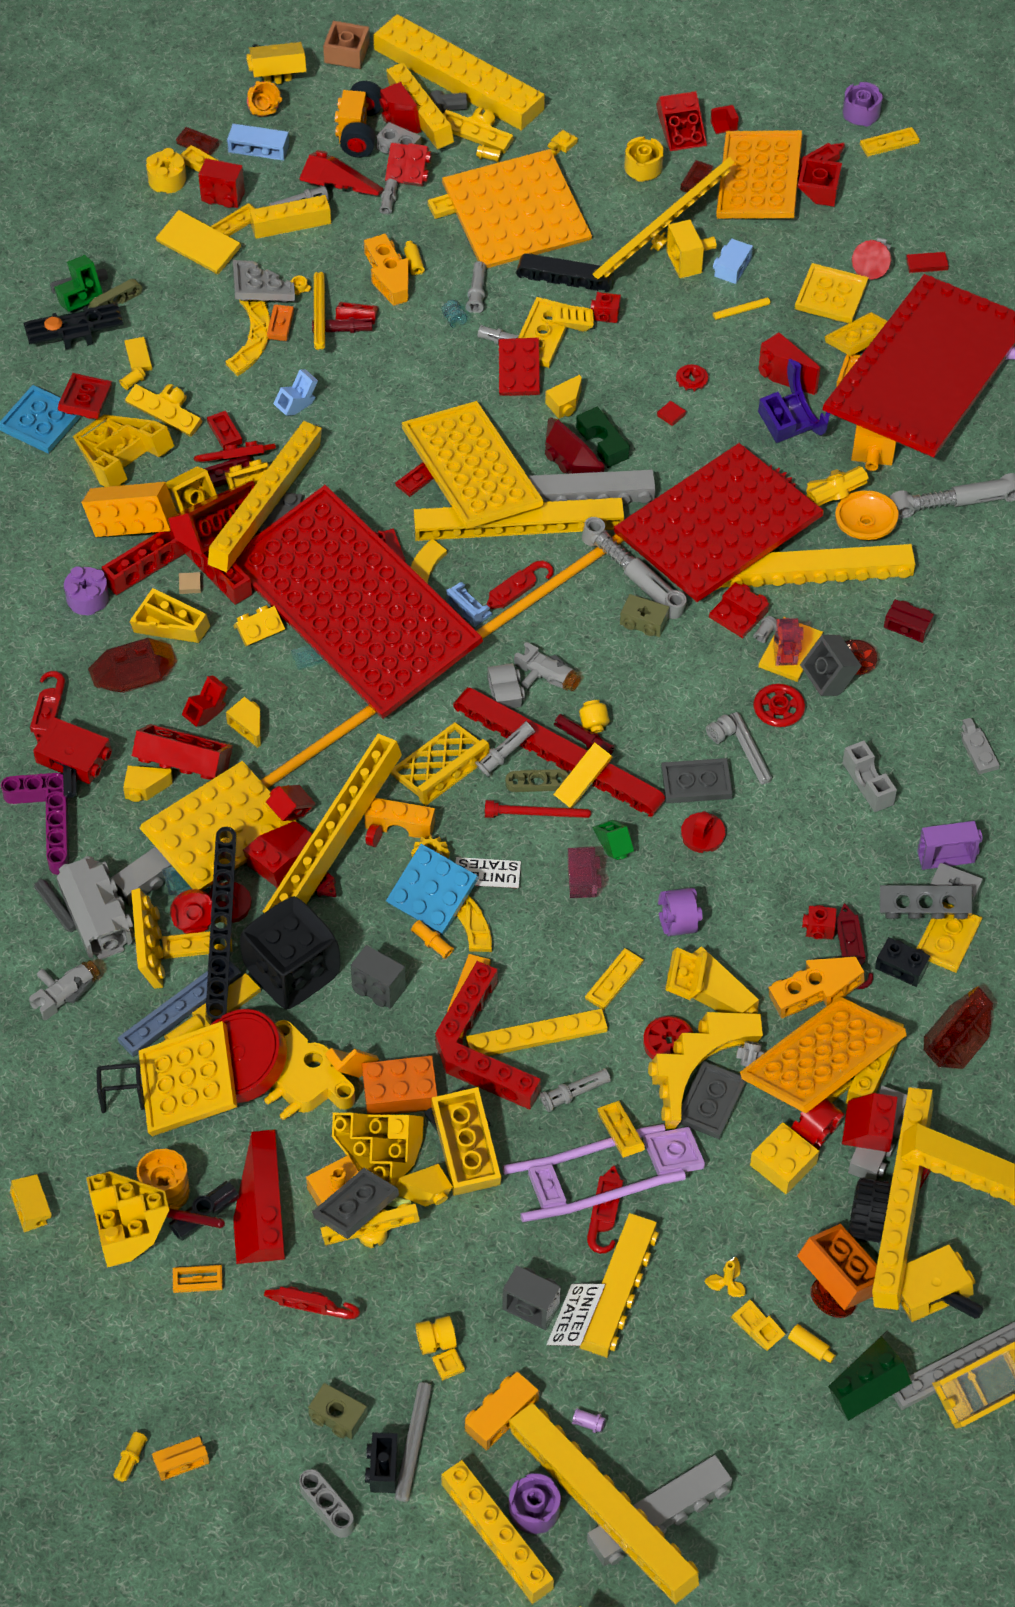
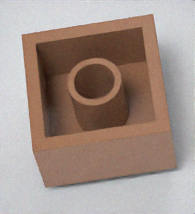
M333 21L323 45L324 63L360 69L370 45L369 27Z

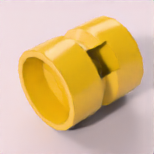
M450 1316L436 1318L434 1323H431L429 1320L415 1323L422 1355L434 1353L438 1347L442 1350L457 1347Z

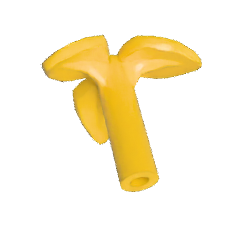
M737 1257L726 1262L723 1268L724 1277L713 1274L705 1279L706 1285L713 1290L720 1291L727 1285L730 1296L742 1297L746 1294L744 1285L733 1281V1279L740 1276L741 1272Z

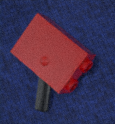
M54 718L33 752L36 763L63 773V795L72 799L77 795V779L91 784L93 779L99 776L104 762L110 759L112 749L109 738Z

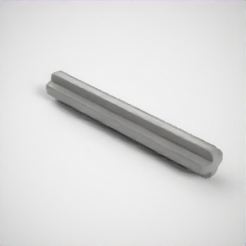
M738 712L731 713L729 717L736 726L735 734L759 782L762 785L770 783L772 776L741 715Z

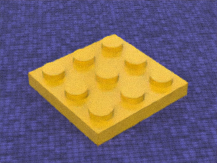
M812 263L796 300L795 310L851 323L861 302L869 277Z

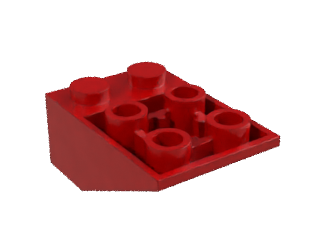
M697 92L660 96L656 106L669 150L676 151L707 146Z

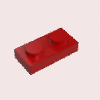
M226 411L207 417V423L223 450L225 445L237 444L238 446L243 444L242 437Z

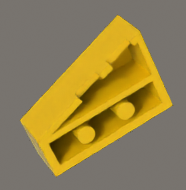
M154 588L151 589L130 620L134 633L196 643L201 641L210 628L205 613Z

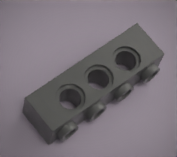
M880 885V913L885 914L887 919H898L899 915H908L909 919H922V915H931V919H945V915H954V919H968V915H973V887ZM903 896L908 897L910 900L906 908L898 907V900ZM931 897L933 900L932 906L926 909L922 908L920 905L922 898ZM947 897H953L956 900L955 906L951 909L943 906V901Z

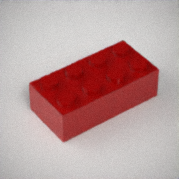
M149 724L136 731L132 756L137 757L138 761L143 763H151L152 761L159 763V766L162 768L171 769L175 767L180 769L181 773L201 774V778L212 780L228 770L233 745Z

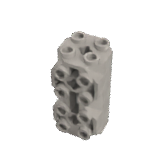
M87 856L80 861L62 865L59 868L60 873L56 876L58 886L88 958H93V955H96L101 960L123 952V945L126 942L129 945L135 939L132 931L133 925L129 914L125 915L123 900L116 894V884L108 875L110 872L105 861H95L93 857Z

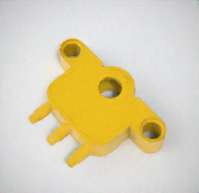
M280 1020L275 1024L281 1029L283 1034H288L285 1036L287 1059L280 1077L272 1086L275 1090L264 1099L265 1103L270 1104L282 1096L290 1104L280 1113L279 1116L282 1120L292 1116L297 1111L303 1113L310 1112L328 1098L339 1109L347 1110L352 1108L355 1104L354 1086L341 1072L335 1069L326 1057L325 1053L329 1049L320 1043H308V1039L289 1021ZM311 1062L320 1063L319 1066L314 1068L307 1066ZM343 1094L349 1095L348 1097H340Z

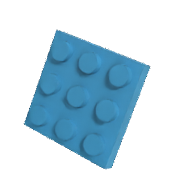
M32 385L0 421V431L49 454L81 416L58 411V403L61 398Z
M420 844L386 902L414 919L421 920L428 927L444 935L479 877L434 850Z

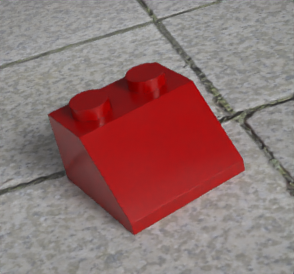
M401 81L380 90L381 99L379 101L384 111L382 112V117L385 123L390 122L413 133H421L417 105Z
M804 157L798 188L815 204L834 207L840 183L842 163Z
M872 1093L848 1100L842 1145L889 1152L893 1137L898 1097Z

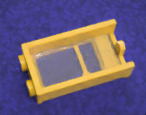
M1015 1341L932 1383L955 1428L964 1427L1015 1400Z

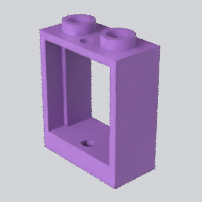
M975 821L923 827L917 849L922 870L938 868L940 863L948 866L975 863L976 855H979V843L982 842V833L980 829H977Z

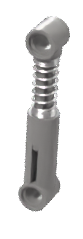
M1015 473L1005 474L997 480L953 486L948 491L944 490V492H933V494L929 492L927 495L923 493L922 496L919 494L911 495L904 490L897 491L890 496V499L897 506L898 519L909 518L915 511H919L920 508L924 510V507L929 509L930 506L935 508L937 505L940 507L941 505L946 506V504H949L950 506L958 507L1005 499L1007 502L1015 501Z
M598 517L588 518L584 524L582 541L589 546H598L600 549H603V552H607V555L611 556L615 563H619V566L623 567L624 574L657 603L669 606L670 619L681 617L687 601L685 594L681 591L673 590L639 558L629 556V552H625V548L621 549V545H617V541H613V538L605 530V523L602 519Z

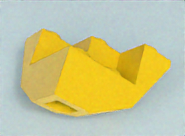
M333 1113L332 1138L344 1153L349 1155L359 1171L365 1168L394 1186L398 1179L403 1177L415 1165L423 1141L424 1117L414 1115Z
M110 1171L86 1177L107 1267L131 1262L154 1244L169 1212L165 1191Z

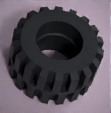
M861 1177L857 1181L849 1224V1233L853 1238L877 1243L881 1241L891 1189L890 1183Z

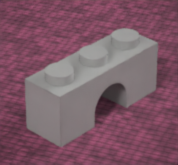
M863 740L845 748L842 763L873 811L877 812L894 805L897 789L886 773L878 775L874 765L875 756Z

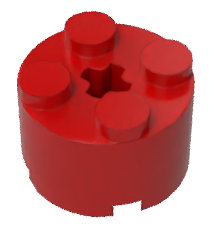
M825 1098L806 1114L801 1112L800 1122L795 1120L791 1129L819 1150L826 1142L825 1138L828 1134H833L837 1130L845 1114Z

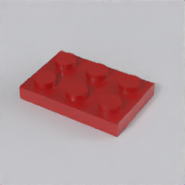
M539 337L499 339L500 396L540 395Z
M72 373L58 403V411L84 416L88 419H98L111 390L112 381Z

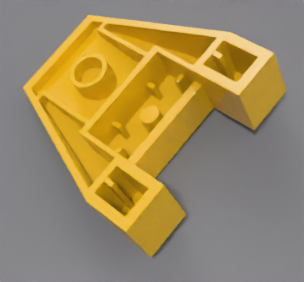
M102 415L73 436L99 484L104 487L120 486L128 480L123 468L145 452L160 457L174 447L167 426L153 420Z

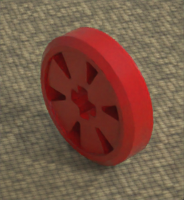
M663 1016L656 1018L648 1024L644 1031V1050L652 1060L656 1054H674V1042L677 1041L682 1033L694 1032L687 1022L678 1017ZM666 1037H671L672 1043L668 1044Z

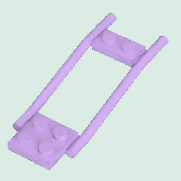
M664 1124L636 1129L640 1138H644L643 1142L658 1176L570 1204H566V1198L553 1165L616 1146L611 1137L550 1157L503 1165L502 1169L504 1175L527 1170L529 1172L528 1175L542 1209L521 1213V1221L528 1222L570 1214L655 1186L683 1181L686 1179L685 1172L704 1169L705 1162L689 1127L666 1131Z

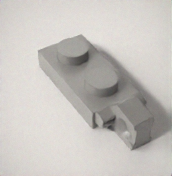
M971 718L962 720L963 724L961 727L964 731L961 732L962 742L978 775L998 770L1000 765L983 731L980 728H975Z

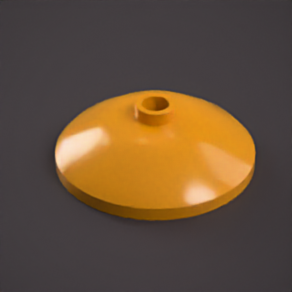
M866 490L857 491L849 494L838 503L835 519L839 528L847 535L861 540H874L884 537L893 531L898 522V509L895 503L882 493Z

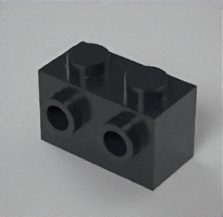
M888 937L877 957L875 969L917 987L928 968L930 955L920 949L907 946L900 940Z
M372 1432V1444L367 1443L366 1458L371 1459L370 1468L366 1467L365 1483H370V1492L396 1493L398 1433Z

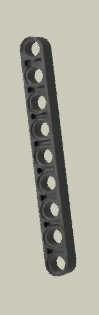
M231 827L220 828L216 833L205 1012L206 1021L210 1025L227 1013L236 832ZM229 838L231 842L223 843L221 839ZM228 859L230 863L222 864L219 860ZM226 880L229 884L223 886L218 884V881ZM225 901L228 905L220 907L217 905V902ZM219 922L225 923L227 926L225 928L220 929L217 928L215 925ZM217 944H223L226 948L223 950H217L214 948V946ZM219 965L222 966L224 970L221 972H216L213 970V967ZM215 987H219L223 990V992L220 994H215L211 990ZM213 1009H218L222 1012V1014L219 1016H214L210 1013V1011Z

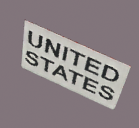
M456 857V864L479 877L475 886L519 888L521 861Z
M571 1284L547 1345L581 1346L605 1284Z

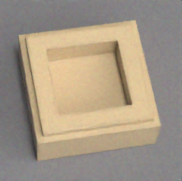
M200 572L179 573L180 594L201 593Z

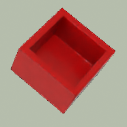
M205 158L198 174L201 201L207 204L223 205L227 208H238L245 193L243 165Z

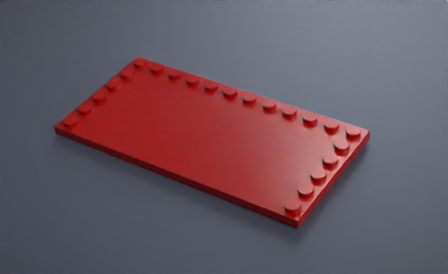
M924 274L825 401L822 410L935 458L1015 347V311Z
M326 485L322 486L250 540L235 561L238 567L251 579V586L271 607L275 606L278 614L382 719L483 642L482 636Z

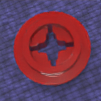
M685 365L676 373V382H678L679 387H684L686 391L693 389L695 392L697 388L702 389L704 385H707L708 374L701 366ZM690 374L695 378V381L689 379Z

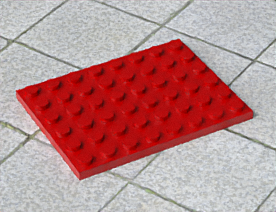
M738 443L615 525L614 533L692 599L699 602L823 516V509Z

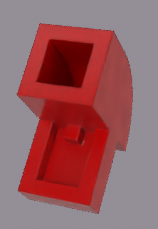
M214 675L207 676L201 693L188 698L181 715L196 727L206 725L224 709L226 703L223 701L228 687Z

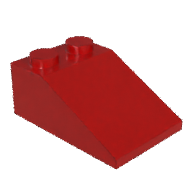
M780 332L761 343L758 370L763 377L769 378L772 382L790 387L787 366L788 360L792 359L801 364L800 381L803 392L813 395L817 394L821 368Z
M293 821L259 835L243 849L244 856L247 858V865L278 888L312 836V833L296 821Z

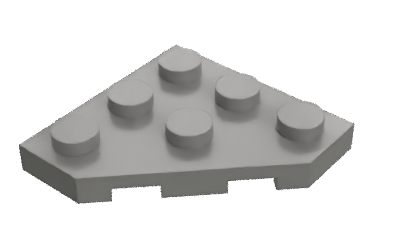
M233 260L235 299L243 301L274 300L281 302L295 300L294 283L288 280L286 282L280 280L278 274L268 269L265 271L260 269L258 263L254 261Z

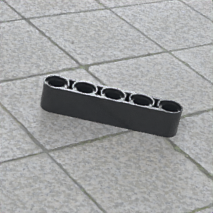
M525 253L520 257L516 275L519 278L526 277L529 280H543L552 284L560 285L561 283L570 287H585L588 290L608 292L612 284L614 271L608 277L603 275L597 279L593 273L601 267L600 265Z

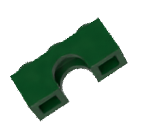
M598 406L576 415V428L586 441L593 438L603 439L598 442L597 455L607 468L629 459L630 445L628 441L621 437L617 427L610 423L606 413H602Z

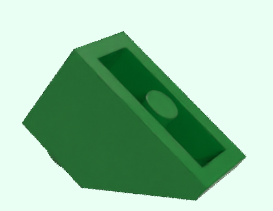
M610 820L592 827L609 857L620 860L628 857V853L634 851L626 825Z

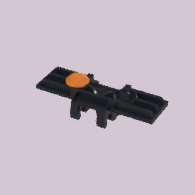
M118 303L88 308L87 306L80 312L57 316V313H53L49 317L23 322L29 345L62 338L65 350L71 349V339L84 336L87 346L93 345L92 331L124 325Z

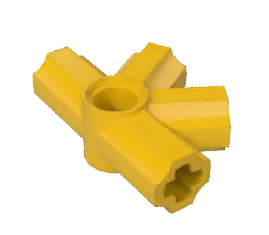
M861 466L845 473L838 469L833 470L827 479L808 482L806 496L818 506L831 500L845 498L849 495L850 491L867 483L869 479L867 472Z

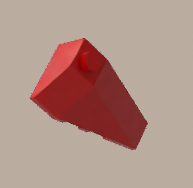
M316 150V152L308 156L299 179L300 181L321 186L332 183L338 189L352 187V190L355 192L380 195L384 191V188L334 156L327 155L328 152Z

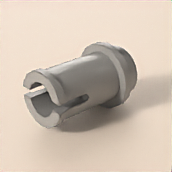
M772 616L764 617L761 620L762 624L753 635L754 638H757V641L765 643L772 630H776L777 620Z

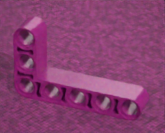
M46 773L4 778L1 782L3 798L7 803L46 802V857L51 873L58 875L60 873L59 868L64 864H69L68 797L63 795V775L60 773Z

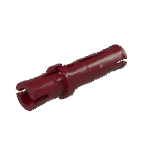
M350 317V319L325 320V332L346 331L355 333V331H373L372 318L354 319V317ZM312 320V332L314 333V320Z
M562 714L556 717L555 727L583 742L589 749L596 743L612 755L615 746L600 738L599 734H593Z

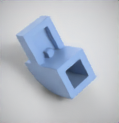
M300 369L291 387H281L273 404L286 416L296 415L315 400L316 397L312 393L318 380L306 369Z

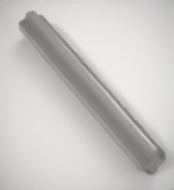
M425 1382L418 1384L395 1493V1499L402 1502L409 1500L431 1394V1384Z

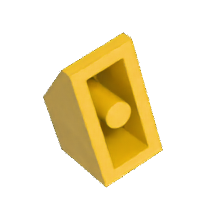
M580 375L546 391L545 404L558 419L564 416L568 417L576 411L582 385V377Z
M243 697L226 712L227 724L258 748L261 746V710L257 703Z
M127 766L123 786L125 799L133 802L147 801L173 784L172 769Z
M439 1164L400 1177L395 1184L400 1197L425 1207L434 1203L439 1205L445 1202L453 1188Z

